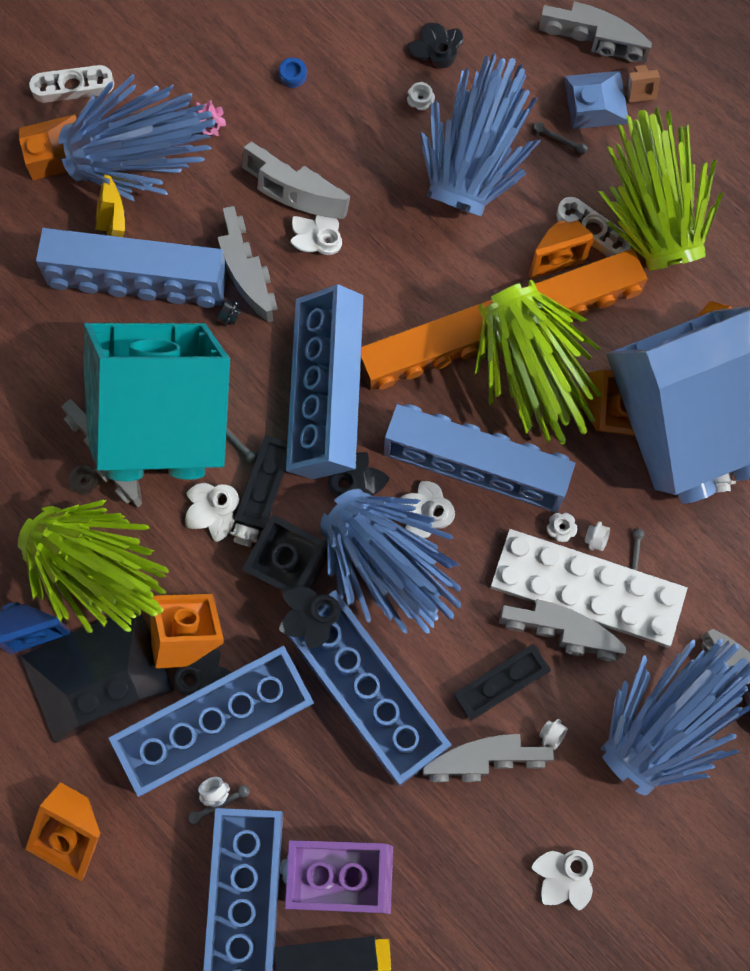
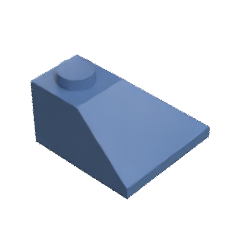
M621 71L564 77L572 129L628 124L626 118L628 112Z

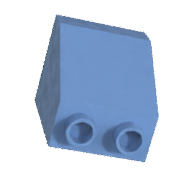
M750 306L714 310L606 353L655 490L678 494L680 502L686 504L713 495L716 492L713 479L732 471L736 481L750 479Z

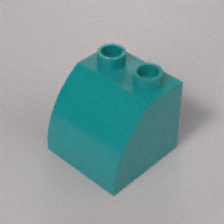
M84 323V384L89 448L97 470H106L108 478L117 481H135L144 476V469H168V474L172 477L192 480L204 477L206 468L225 466L230 357L206 323Z

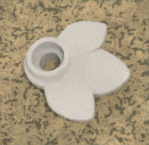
M317 215L314 221L293 216L292 228L296 236L290 242L295 248L308 253L318 251L324 255H333L339 252L342 246V238L338 232L339 222L336 218Z
M421 481L418 493H409L400 497L421 500L418 504L404 505L416 507V510L410 512L434 517L435 522L431 523L432 528H445L452 523L455 517L454 506L443 497L441 488L433 482ZM443 508L444 512L441 516H434L436 509ZM409 525L405 527V529L422 538H428L431 535L429 532Z
M207 483L194 485L186 493L194 504L189 507L186 513L185 526L190 529H204L208 527L214 541L223 540L234 526L233 512L239 504L237 491L232 486L226 484L216 487ZM222 494L227 496V502L224 505H220L218 501Z
M572 850L565 855L556 851H550L535 860L532 865L533 871L545 878L541 888L543 904L557 905L569 899L571 904L580 911L589 903L593 892L589 880L593 872V862L588 854L580 850ZM574 860L579 861L582 865L579 873L572 872L570 868Z

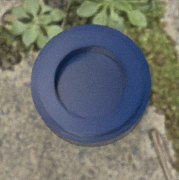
M287 58L281 62L278 71L279 79L283 85L296 88L305 83L307 68L302 60Z

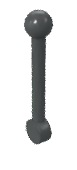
M536 122L533 126L535 134H545L576 149L580 155L585 154L588 150L587 145L583 143L577 144L546 129L542 122Z
M226 428V436L246 455V460L249 463L256 462L257 454L249 451Z
M640 528L633 531L635 542L631 569L636 571L641 540L645 536L644 531Z
M241 785L235 793L227 796L226 801L220 806H209L200 812L193 811L189 813L188 821L192 825L200 824L202 818L214 812L215 808H221L239 797H247L250 793L249 787Z

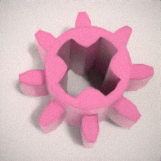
M209 100L207 104H203L205 105L204 108L196 111V113L210 111L212 118L209 119H214L215 125L206 128L202 133L203 135L215 134L219 136V127L226 126L225 119L220 117L224 112L222 107L215 109L212 101Z

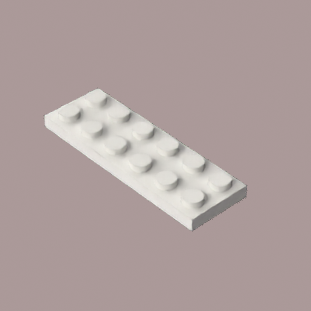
M509 529L490 589L532 603L539 599L567 607L590 618L601 626L667 648L672 644L687 592V587Z

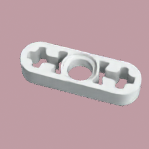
M97 65L38 73L31 78L29 86L33 97L37 101L47 103L86 98L92 95L99 96L109 82L112 81L114 87V80L109 68ZM98 77L104 78L102 84H97ZM84 78H88L89 86H86ZM69 79L80 81L79 86L75 89L64 87ZM55 82H58L60 90L56 89L57 86ZM42 84H47L46 91H40Z
M567 197L559 203L556 213L559 222L579 221L584 215L586 216L582 221L584 227L592 222L601 226L602 232L593 235L592 246L607 257L631 248L623 238L605 223L611 221L579 199ZM571 208L576 210L575 214L570 216L565 214L566 210L569 211ZM606 232H609V237H607L605 242H603L602 240L604 239ZM618 241H621L623 243L622 247H618L617 249H614L612 247L613 243H617Z

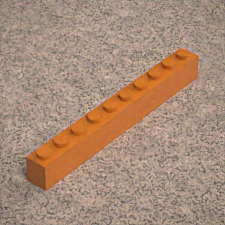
M634 248L541 281L535 285L540 293L580 316H584L590 309L596 307L604 309L614 304L617 299L623 297L631 299L642 293L648 278ZM489 300L484 302V308L492 304L493 301ZM480 304L361 347L360 366L370 390L376 388L384 390L393 386L397 380L403 378L408 380L414 379L422 375L423 371L433 367L434 369H441L448 366L454 359L460 357L468 359L478 353L483 320L478 310Z

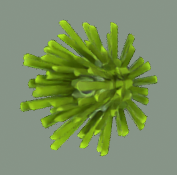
M658 106L655 109V114H650L649 117L646 110H640L638 112L639 120L635 119L633 122L631 117L626 115L632 142L626 138L623 126L617 124L631 170L621 145L616 144L620 157L618 161L613 149L607 146L623 187L618 186V191L615 187H609L618 202L610 201L603 191H598L621 220L618 221V224L626 234L612 222L605 223L645 258L648 271L668 268L670 265L682 262L685 264L705 257L704 243L724 192L719 193L715 205L710 207L704 223L717 159L712 161L709 177L706 175L708 163L706 162L702 165L694 218L695 164L691 165L689 124L686 125L684 131L682 126L678 129L679 174L670 110L666 113L667 131L663 130Z
M529 280L528 287L523 289L520 283L491 296L493 303L486 308L481 303L478 306V310L483 320L475 374L480 371L481 360L486 356L488 339L489 405L494 402V382L496 397L501 394L499 344L505 364L510 396L515 400L525 433L527 434L532 427L530 416H532L534 410L547 443H549L551 438L542 414L546 423L550 425L552 431L554 430L561 444H565L566 438L557 422L558 418L566 426L570 422V416H573L581 434H586L587 428L579 407L584 410L590 421L595 422V418L572 376L588 399H593L588 385L596 396H603L574 355L579 357L582 354L586 359H592V356L578 343L580 341L588 343L596 350L602 349L570 324L573 322L570 316L581 322L587 321V319L540 293L533 280Z
M99 500L80 506L78 504L65 509L47 506L41 508L44 512L39 514L34 520L28 518L20 531L18 548L22 550V559L27 562L32 597L34 599L38 595L40 600L43 598L41 578L54 613L60 622L63 616L69 620V613L54 583L89 633H92L93 630L67 589L104 627L107 624V620L102 611L127 632H130L131 628L116 614L131 625L130 618H136L134 613L140 616L141 610L153 617L163 612V608L159 603L152 599L154 595L150 590L152 588L160 594H166V591L158 586L159 584L155 579L138 570L142 569L163 578L167 576L161 572L169 573L168 568L125 551L128 549L147 556L151 555L155 550L138 545L140 540L137 538L89 529V527L147 530L150 528L148 525L130 524L127 519H123L125 516L120 515L121 513L103 514L107 511L106 508L91 509L102 506L107 500Z

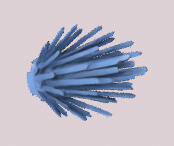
M495 52L490 61L487 55L484 57L480 73L476 71L471 92L466 90L469 70L465 68L464 71H461L451 120H446V128L445 124L440 122L439 103L436 100L434 104L431 102L432 148L429 138L420 132L422 151L430 181L427 197L482 217L487 204L526 175L524 169H519L506 179L541 141H528L523 148L517 147L509 156L512 152L510 146L538 97L533 98L527 109L521 111L530 93L529 90L524 92L525 88L521 89L526 78V74H524L525 69L522 68L523 64L517 67L511 81L510 77L516 60L511 58L502 78L501 74L506 61L504 58H501L496 69L492 71L497 58Z
M132 74L102 103L101 101L113 87L112 81L108 83L96 99L95 95H92L75 122L64 125L59 134V145L64 144L66 158L61 160L66 171L74 180L92 181L102 186V182L110 185V179L104 177V175H109L114 181L119 194L132 201H135L134 197L126 193L133 192L130 187L168 195V193L164 189L152 186V184L162 185L163 182L160 179L117 171L141 170L180 173L183 168H190L187 163L202 162L205 159L203 157L166 159V157L160 156L211 149L208 145L193 147L192 145L183 144L211 138L207 134L201 135L197 133L204 132L206 128L215 125L214 119L200 122V120L212 117L210 111L198 114L195 112L202 110L205 105L175 111L190 104L193 96L191 93L181 95L120 119L168 97L173 89V85L157 92L159 87L154 86L102 119L101 117L135 90L136 85H131L118 96L134 80L135 74Z
M353 489L337 497L334 500L337 505L330 514H323L320 529L323 536L327 539L328 575L330 574V577H332L336 569L339 595L343 599L346 593L348 606L350 603L353 604L355 599L352 585L355 588L366 621L371 622V616L352 565L353 562L365 581L376 605L381 607L390 621L392 617L394 618L402 632L407 634V627L385 596L387 592L408 618H413L425 633H430V630L419 615L433 628V621H437L439 618L437 615L438 609L448 619H453L454 613L438 597L440 595L445 597L456 608L461 607V602L430 574L447 588L452 587L457 592H460V585L434 566L437 561L446 568H452L451 565L454 567L460 565L438 551L436 544L392 521L393 519L445 539H453L451 534L432 528L431 523L435 522L434 517L410 512L416 510V507L404 505L418 504L421 500L371 496L369 493H364L361 489Z
M719 639L706 654L703 649L696 659H691L657 701L660 694L695 646V640H691L682 653H678L671 665L665 669L655 689L646 699L635 718V713L651 678L650 673L645 668L647 663L646 655L643 656L638 673L635 675L626 705L625 700L629 686L626 680L623 682L622 690L617 689L609 739L600 750L606 751L602 756L604 761L622 781L628 778L638 785L635 789L637 793L647 796L656 786L711 778L707 773H694L713 769L715 765L710 762L740 753L736 749L728 752L720 750L693 759L735 739L737 735L731 733L718 740L712 738L706 741L750 710V704L743 709L742 707L734 708L742 701L741 696L748 691V687L745 685L750 681V662L747 664V659L742 658L730 667L726 663L739 650L738 644H733L730 647V643L727 641L720 648L723 644V639Z

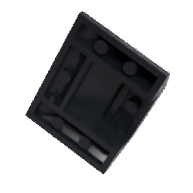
M134 613L136 618H130L131 625L116 614L131 628L130 632L122 629L114 620L108 617L106 618L107 624H105V627L100 622L90 625L93 630L92 633L87 632L83 628L20 656L55 743L86 730L84 726L141 700L147 703L174 691L165 668L155 667L151 647V634L142 613L140 616Z

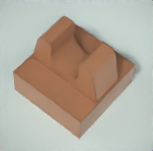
M646 65L634 66V72L629 74L627 88L629 102L657 99L660 82L658 70L649 71Z

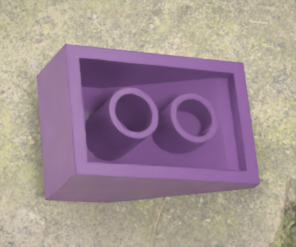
M289 840L285 909L391 914L393 846L384 843Z

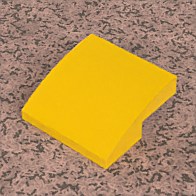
M104 175V177L110 179V185L102 182L97 202L95 230L107 231V236L123 237L125 218L121 197L111 176Z

